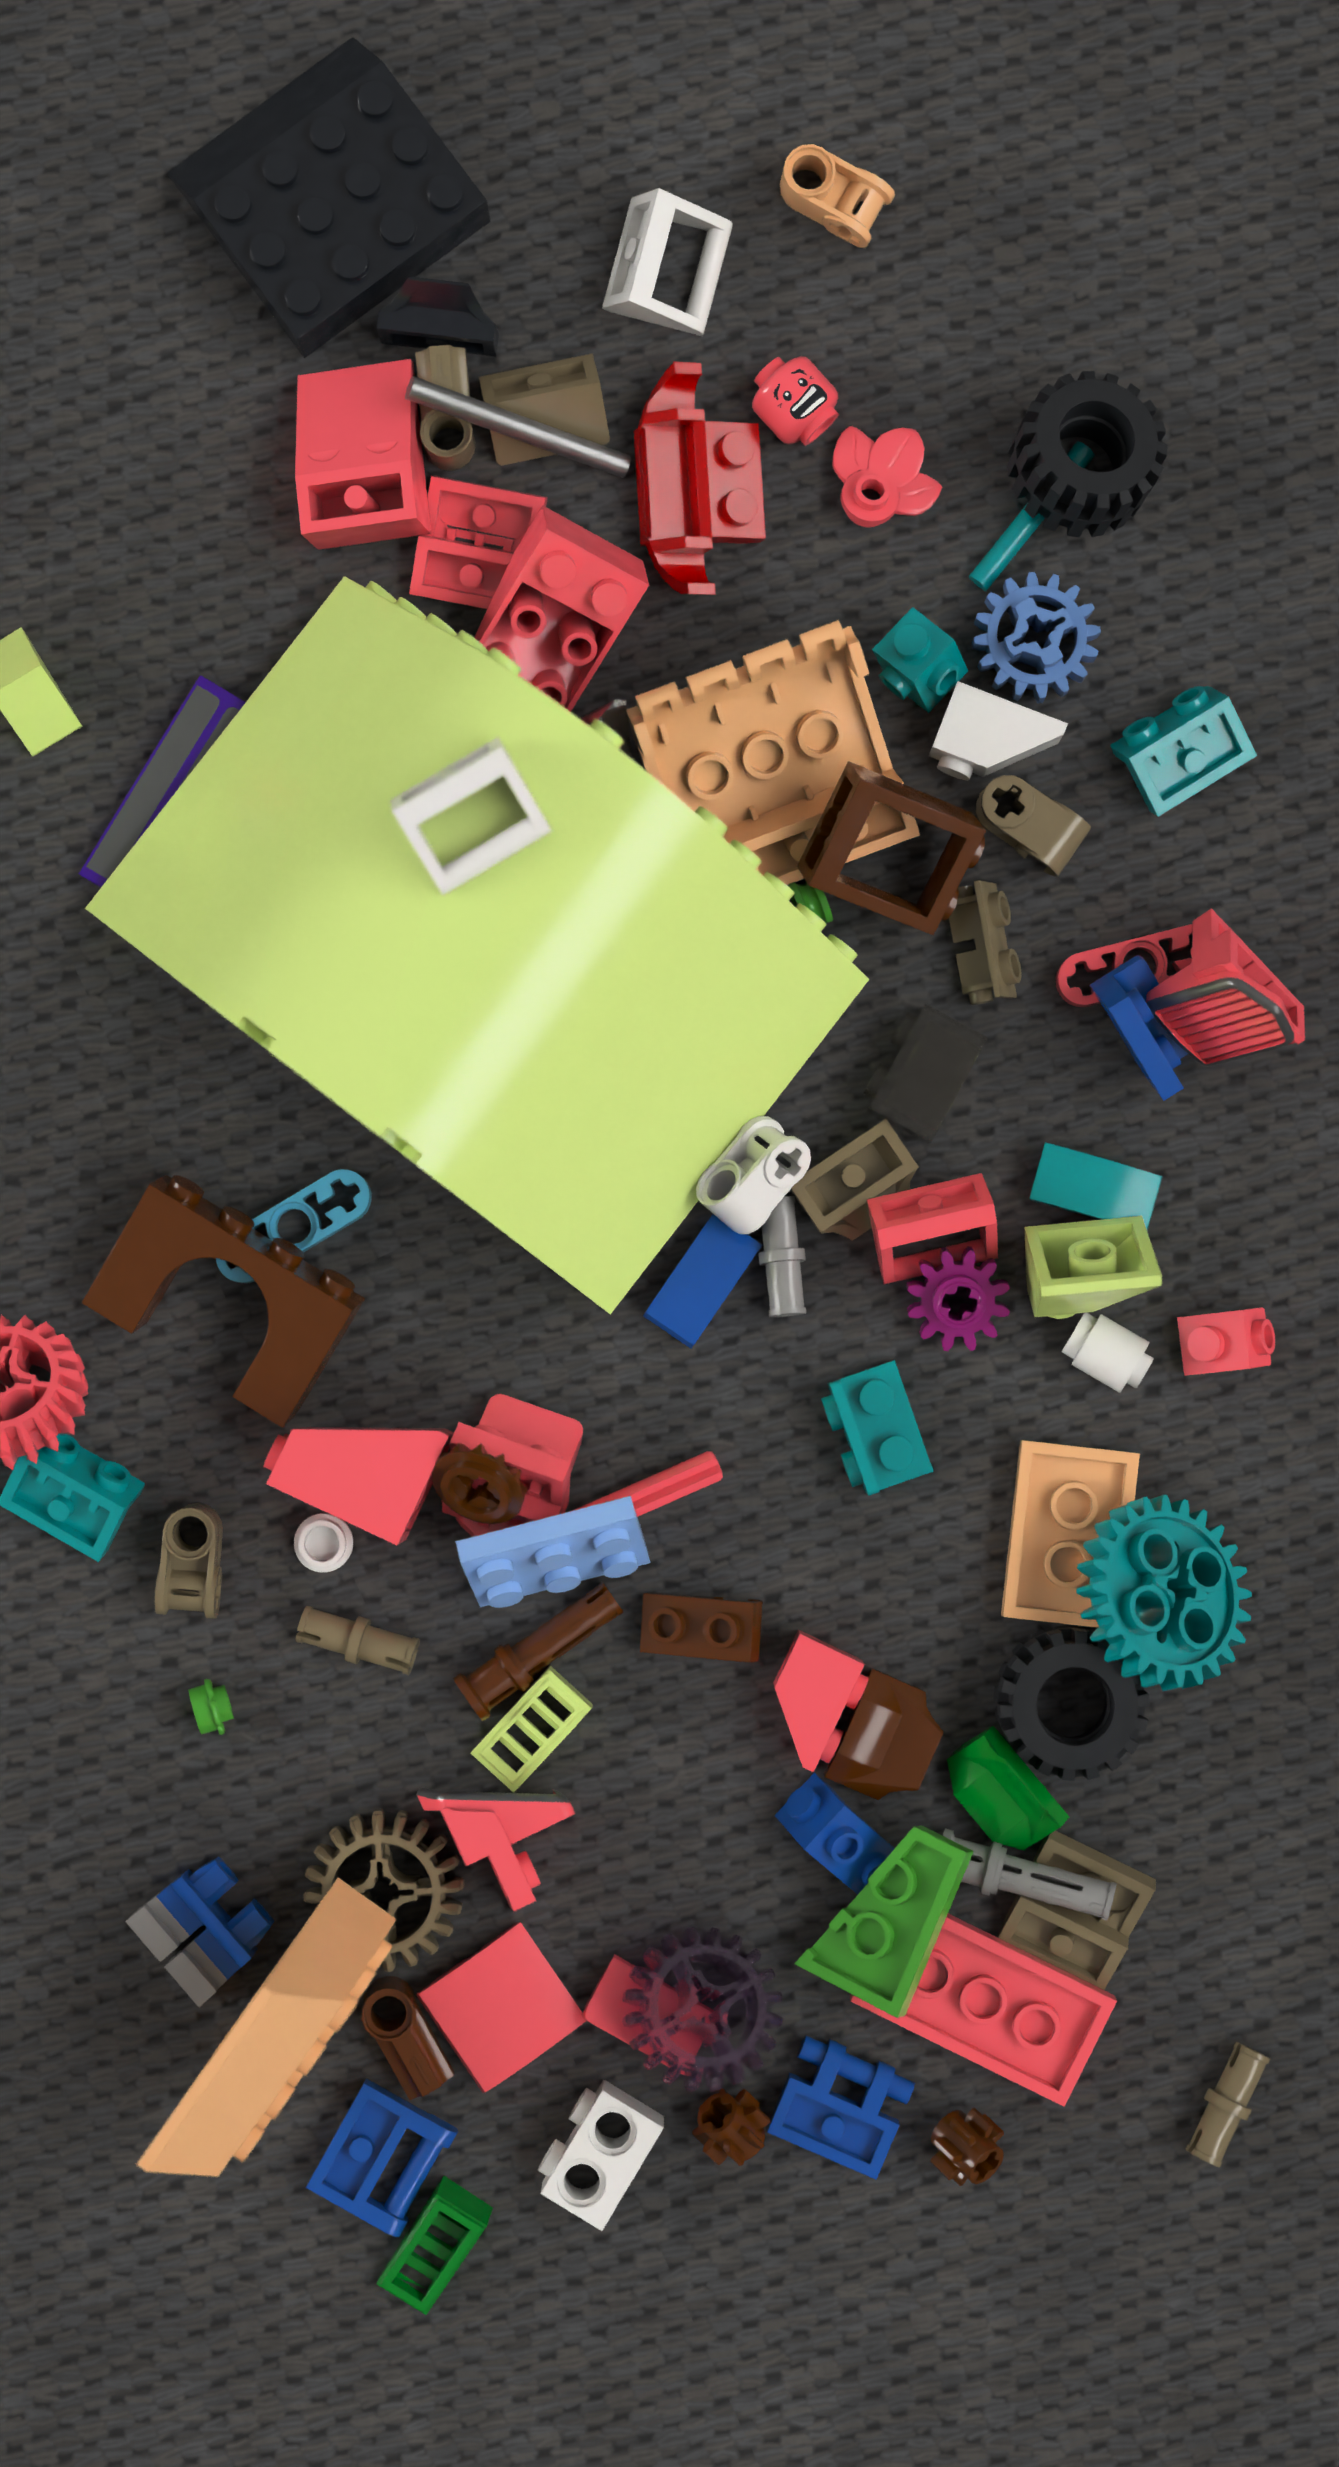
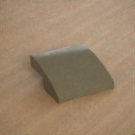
M1054 1831L1044 1837L1033 1862L1061 1868L1109 1883H1117L1108 1920L1106 1921L1098 1916L1016 1894L996 1937L1105 1990L1128 1950L1131 1932L1156 1890V1879L1058 1831Z

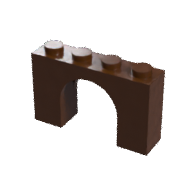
M164 1175L150 1183L82 1303L133 1334L147 1324L175 1275L185 1262L199 1258H217L239 1266L260 1287L267 1303L269 1321L264 1343L232 1397L283 1428L296 1416L365 1298L353 1291L355 1285L344 1275L331 1269H324L322 1272L304 1261L305 1254L294 1244L281 1238H274L272 1241L254 1230L255 1224L253 1220L241 1211L228 1206H224L221 1209L203 1198L204 1191L196 1183L179 1175H174L172 1178Z

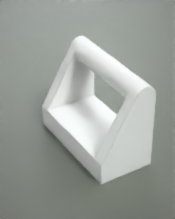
M660 188L632 197L602 309L703 336L733 223L724 217ZM672 222L707 231L686 312L652 298Z
M499 737L390 800L392 813L442 895L552 832ZM504 775L528 817L442 867L419 824Z

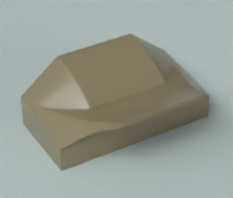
M884 1119L808 1170L804 1177L794 1184L790 1190L820 1234L834 1232L853 1241L872 1228L867 1199L910 1190V1181L919 1166L888 1120Z

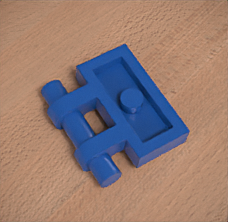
M805 2035L798 2050L797 2058L816 2065V2072L812 2081L789 2073L770 2117L771 2123L766 2127L767 2133L877 2180L900 2125L898 2119L880 2112L886 2096L907 2104L912 2095L915 2082L896 2075L895 2067L878 2060L876 2065H873L846 2053L845 2045L831 2039L825 2044ZM836 2075L866 2087L860 2103L830 2090Z

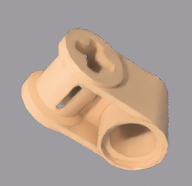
M814 144L801 145L793 149L786 158L780 181L781 196L787 205L820 223L830 233L858 248L868 246L872 239L869 230L882 206L889 205L895 197V191L877 175L857 168L826 151L823 147ZM800 170L813 171L819 175L822 185L815 189L807 190L801 188L795 183L793 175ZM861 201H863V204H862L861 208L859 209L858 213L855 215L854 212H855V210H856L858 204H859Z

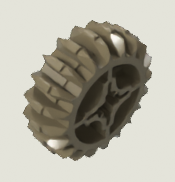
M375 1809L372 1815V1828L367 1829L366 1823L360 1814L352 1815L349 1819L350 1828L353 1833L352 1837L343 1828L335 1826L331 1829L329 1835L338 1849L335 1850L326 1844L320 1843L314 1850L316 1857L325 1863L327 1867L310 1865L306 1869L305 1877L322 1884V1887H313L306 1890L303 1894L304 1901L311 1904L320 1903L336 1881L342 1862L354 1851L372 1845L370 1874L362 1879L351 1880L350 1883H347L385 1910V1904L377 1902L378 1896L373 1898L370 1895V1891H365L374 1888L383 1867V1877L391 1879L389 1886L395 1883L398 1886V1890H402L393 1894L386 1910L396 1919L398 1907L403 1903L417 1901L418 1897L432 1896L430 1911L419 1925L404 1934L397 1935L396 1920L384 1938L393 1945L382 1962L386 1972H392L395 1969L396 1952L400 1951L405 1963L409 1967L415 1966L419 1961L418 1951L415 1946L417 1943L425 1952L433 1955L438 1951L439 1944L431 1931L449 1937L454 1930V1925L448 1919L441 1916V1913L449 1915H459L461 1913L463 1903L455 1898L446 1897V1893H455L463 1890L465 1885L464 1879L457 1876L445 1877V1872L457 1867L460 1860L456 1854L448 1855L439 1860L436 1854L444 1848L448 1841L444 1834L436 1836L430 1844H427L422 1839L430 1826L429 1821L422 1819L417 1824L414 1833L404 1830L408 1821L407 1811L400 1810L395 1817L393 1827H386V1814L384 1810ZM390 1844L404 1848L412 1853L423 1864L429 1877L420 1878V1875H406L399 1871L394 1864Z

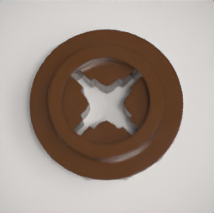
M458 1443L451 1452L441 1453L432 1472L434 1488L442 1501L459 1515L480 1523L498 1524L513 1519L520 1512L528 1490L520 1482L521 1470L516 1467L506 1466L504 1454L495 1457L487 1454L482 1444L471 1451L465 1445ZM479 1477L488 1481L482 1486L478 1485L476 1489L472 1488L473 1480Z

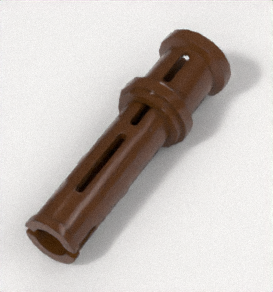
M601 1582L581 1599L569 1605L526 1638L520 1640L512 1647L509 1643L504 1646L502 1644L494 1649L495 1656L469 1675L464 1676L460 1673L453 1680L473 1710L484 1722L491 1717L490 1709L518 1689L526 1692L531 1688V1684L535 1682L533 1679L534 1675L624 1612L604 1583Z

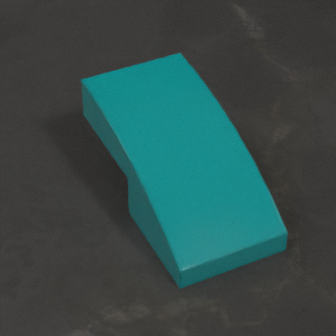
M1045 1142L1029 1199L1033 1202L1085 1215L1095 1220L1142 1216L1148 1231L1163 1177L1108 1159Z

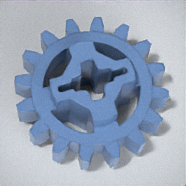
M1029 572L1025 585L1022 588H1019L1017 583L1010 577L1003 584L1004 598L990 592L984 603L992 614L977 613L974 625L986 632L973 638L971 643L972 649L986 650L987 653L979 661L977 667L980 672L994 668L997 675L992 687L995 690L1004 686L1006 682L1014 685L1013 700L1019 701L1025 690L1030 689L1033 690L1036 702L1043 703L1049 687H1053L1054 691L1060 697H1063L1069 691L1067 677L1081 683L1088 674L1084 666L1079 662H1094L1097 658L1099 651L1087 645V642L1097 639L1101 629L1100 626L1086 625L1085 622L1092 615L1095 607L1092 603L1078 607L1074 602L1080 591L1077 585H1074L1065 593L1058 590L1059 575L1053 574L1047 585L1042 586L1039 585L1035 572ZM1035 601L1048 603L1059 610L1053 612L1037 607ZM1008 612L1014 629L1011 635L998 643V625L1002 617ZM1029 626H1032L1036 633L1044 630L1048 632L1054 629L1048 635L1043 645L1044 648L1041 649L1036 641L1028 644L1024 642L1019 645L1024 640ZM1073 632V652L1069 660L1064 664L1059 644L1061 639ZM1021 662L1033 666L1038 674L1022 672L1012 665Z

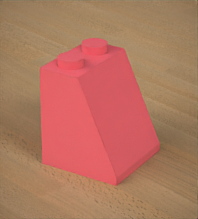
M295 1428L291 1430L290 1434L286 1433L284 1436L279 1434L275 1439L264 1463V1467L272 1471L266 1484L398 1546L408 1538L433 1484L432 1472L442 1452H448L454 1432L446 1428Z

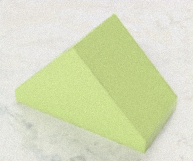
M21 627L0 640V710L30 754L35 756L81 728L82 725Z

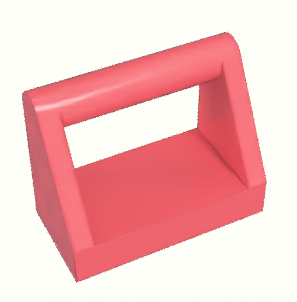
M982 1173L867 1199L883 1284L923 1276L919 1266L921 1259L930 1262L935 1268L942 1264L940 1259L941 1248L893 1259L892 1247L979 1227L981 1239L947 1246L946 1248L952 1254L953 1260L960 1261L962 1253L968 1246L974 1250L975 1263L998 1258L995 1207Z

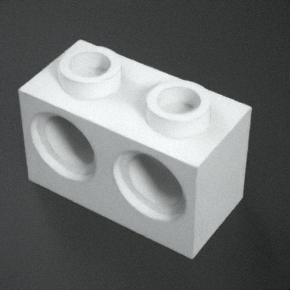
M604 2079L596 2093L588 2088L583 2091L568 2118L576 2124L565 2144L557 2139L553 2141L538 2168L539 2172L546 2175L542 2182L540 2194L601 2231L604 2229L664 2128V2116ZM606 2113H619L628 2120L630 2128L624 2135L610 2138L599 2131L596 2124L598 2119ZM577 2164H586L596 2170L599 2180L590 2188L580 2189L574 2187L568 2181L566 2173Z

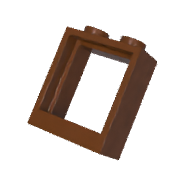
M848 761L797 867L809 886L934 936L941 920H947L956 907L959 896L958 886L967 868H973L983 853L986 830L972 812ZM875 801L952 832L917 904L840 874Z

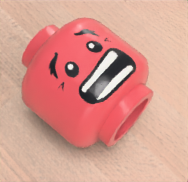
M800 356L786 363L780 357H777L768 363L754 379L759 389L752 401V408L784 444L790 445L799 441L804 446L811 444L833 424L839 415L834 409L838 401L837 390L806 357Z

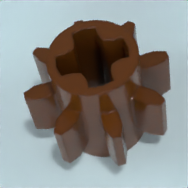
M723 2088L719 2089V2093L707 2098L698 2108L697 2122L699 2127L692 2131V2135L704 2145L703 2152L717 2165L722 2164L727 2156H729L741 2166L745 2160L754 2157L764 2147L765 2130L763 2127L771 2123L770 2118L759 2109L760 2103L744 2088L737 2094L735 2099Z
M972 2108L967 2115L961 2110L952 2111L939 2121L932 2132L931 2143L939 2152L932 2157L930 2162L948 2180L953 2179L959 2186H963L967 2179L973 2184H980L989 2179L1002 2163L1004 2152L995 2142L1004 2135V2131L986 2114L982 2115L975 2108Z

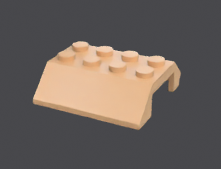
M839 620L800 634V645L791 648L788 639L746 654L742 656L744 662L742 667L735 669L730 660L686 677L688 685L686 688L678 690L674 681L635 696L637 706L626 710L644 769L694 812L701 806L720 819L728 827L723 838L729 843L733 839L742 843L761 859L762 862L757 867V870L762 875L767 871L786 885L804 879L797 865L848 761L904 784L892 767L864 676L869 674V670L860 642L856 638L852 627L848 626L842 629ZM875 801L845 863L919 836L920 833L915 817Z

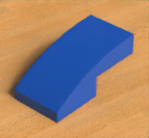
M712 1214L643 1317L692 1349L762 1244L748 1234L741 1235L734 1232Z

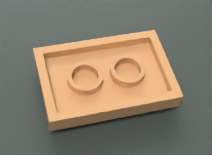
M1020 1440L1002 1600V1617L1099 1627L1096 1619L1087 1620L1081 1618L1080 1614L1091 1607L1092 1604L1090 1598L1078 1595L1076 1589L1090 1584V1577L1081 1573L1077 1569V1565L1094 1559L1083 1547L1085 1541L1099 1537L1094 1525L1110 1519L1109 1511L1127 1505L1128 1502L1135 1500L1139 1453Z

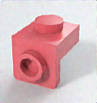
M1263 1307L1177 1317L1184 1376L1252 1369L1271 1365L1270 1354L1275 1349V1332L1270 1320L1266 1319Z

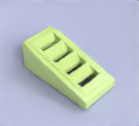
M549 1665L531 1685V1688L519 1698L471 1751V1754L514 1793L593 1708V1704ZM544 1690H547L570 1711L564 1720L538 1698ZM529 1707L555 1729L549 1737L543 1734L523 1715ZM513 1724L517 1725L539 1746L533 1754L507 1732ZM498 1740L524 1763L517 1772L491 1749Z

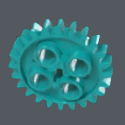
M1167 1495L1152 1499L1143 1497L1109 1511L1110 1519L1094 1525L1099 1537L1085 1541L1083 1547L1094 1559L1077 1565V1569L1081 1573L1090 1577V1584L1077 1588L1076 1593L1091 1599L1092 1606L1080 1614L1082 1619H1096L1099 1627L1092 1633L1091 1641L1097 1642L1106 1639L1110 1645L1105 1653L1104 1660L1110 1662L1123 1658L1121 1676L1127 1678L1140 1674L1141 1687L1144 1688L1160 1684L1162 1691L1181 1687L1185 1689L1201 1685L1203 1680L1221 1675L1219 1666L1233 1663L1236 1659L1230 1647L1244 1644L1246 1638L1236 1628V1625L1251 1621V1616L1239 1608V1601L1252 1597V1593L1247 1589L1238 1587L1236 1580L1247 1573V1568L1232 1566L1230 1561L1238 1550L1237 1545L1222 1547L1219 1541L1223 1535L1224 1526L1221 1524L1207 1529L1205 1527L1207 1511L1202 1509L1189 1513V1503L1186 1499L1170 1503Z

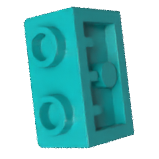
M1197 686L1183 691L1172 701L1173 707L1155 718L1145 717L1131 723L1124 729L1123 737L1110 745L1115 757L1126 763L1149 811L1157 817L1257 756L1229 696L1210 686Z
M895 1360L827 1383L831 1395L821 1398L832 1432L843 1428L851 1451L840 1455L852 1488L863 1484L865 1493L870 1496L880 1492L879 1490L933 1472Z
M58 1434L56 1436L59 1441L58 1452L44 1446L37 1450V1464L30 1461L26 1455L18 1458L0 1496V1506L99 1562L108 1552L129 1507L140 1496L145 1483L132 1476L124 1466L116 1462L106 1461L81 1447L72 1436Z

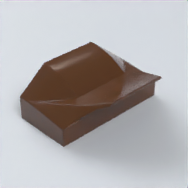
M871 1667L867 1676L869 1678L867 1686L858 1705L850 1714L843 1730L841 1741L828 1764L824 1777L871 1798L880 1800L890 1792L919 1790L944 1731L935 1722L927 1708L926 1692Z

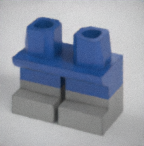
M220 1857L201 1866L194 1873L190 1869L185 1871L125 1921L159 1962L172 1953L200 1926L204 1925L206 1927L164 1966L199 2008L237 1970L253 1957L258 1950L256 1945L275 1922L265 1908L255 1899L249 1902L232 1918L221 1907L217 1900L239 1880Z

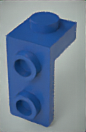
M815 1772L800 1788L790 1795L785 1805L774 1815L807 1853L857 1895L868 1884L869 1877L895 1849L893 1845L855 1814L841 1797Z

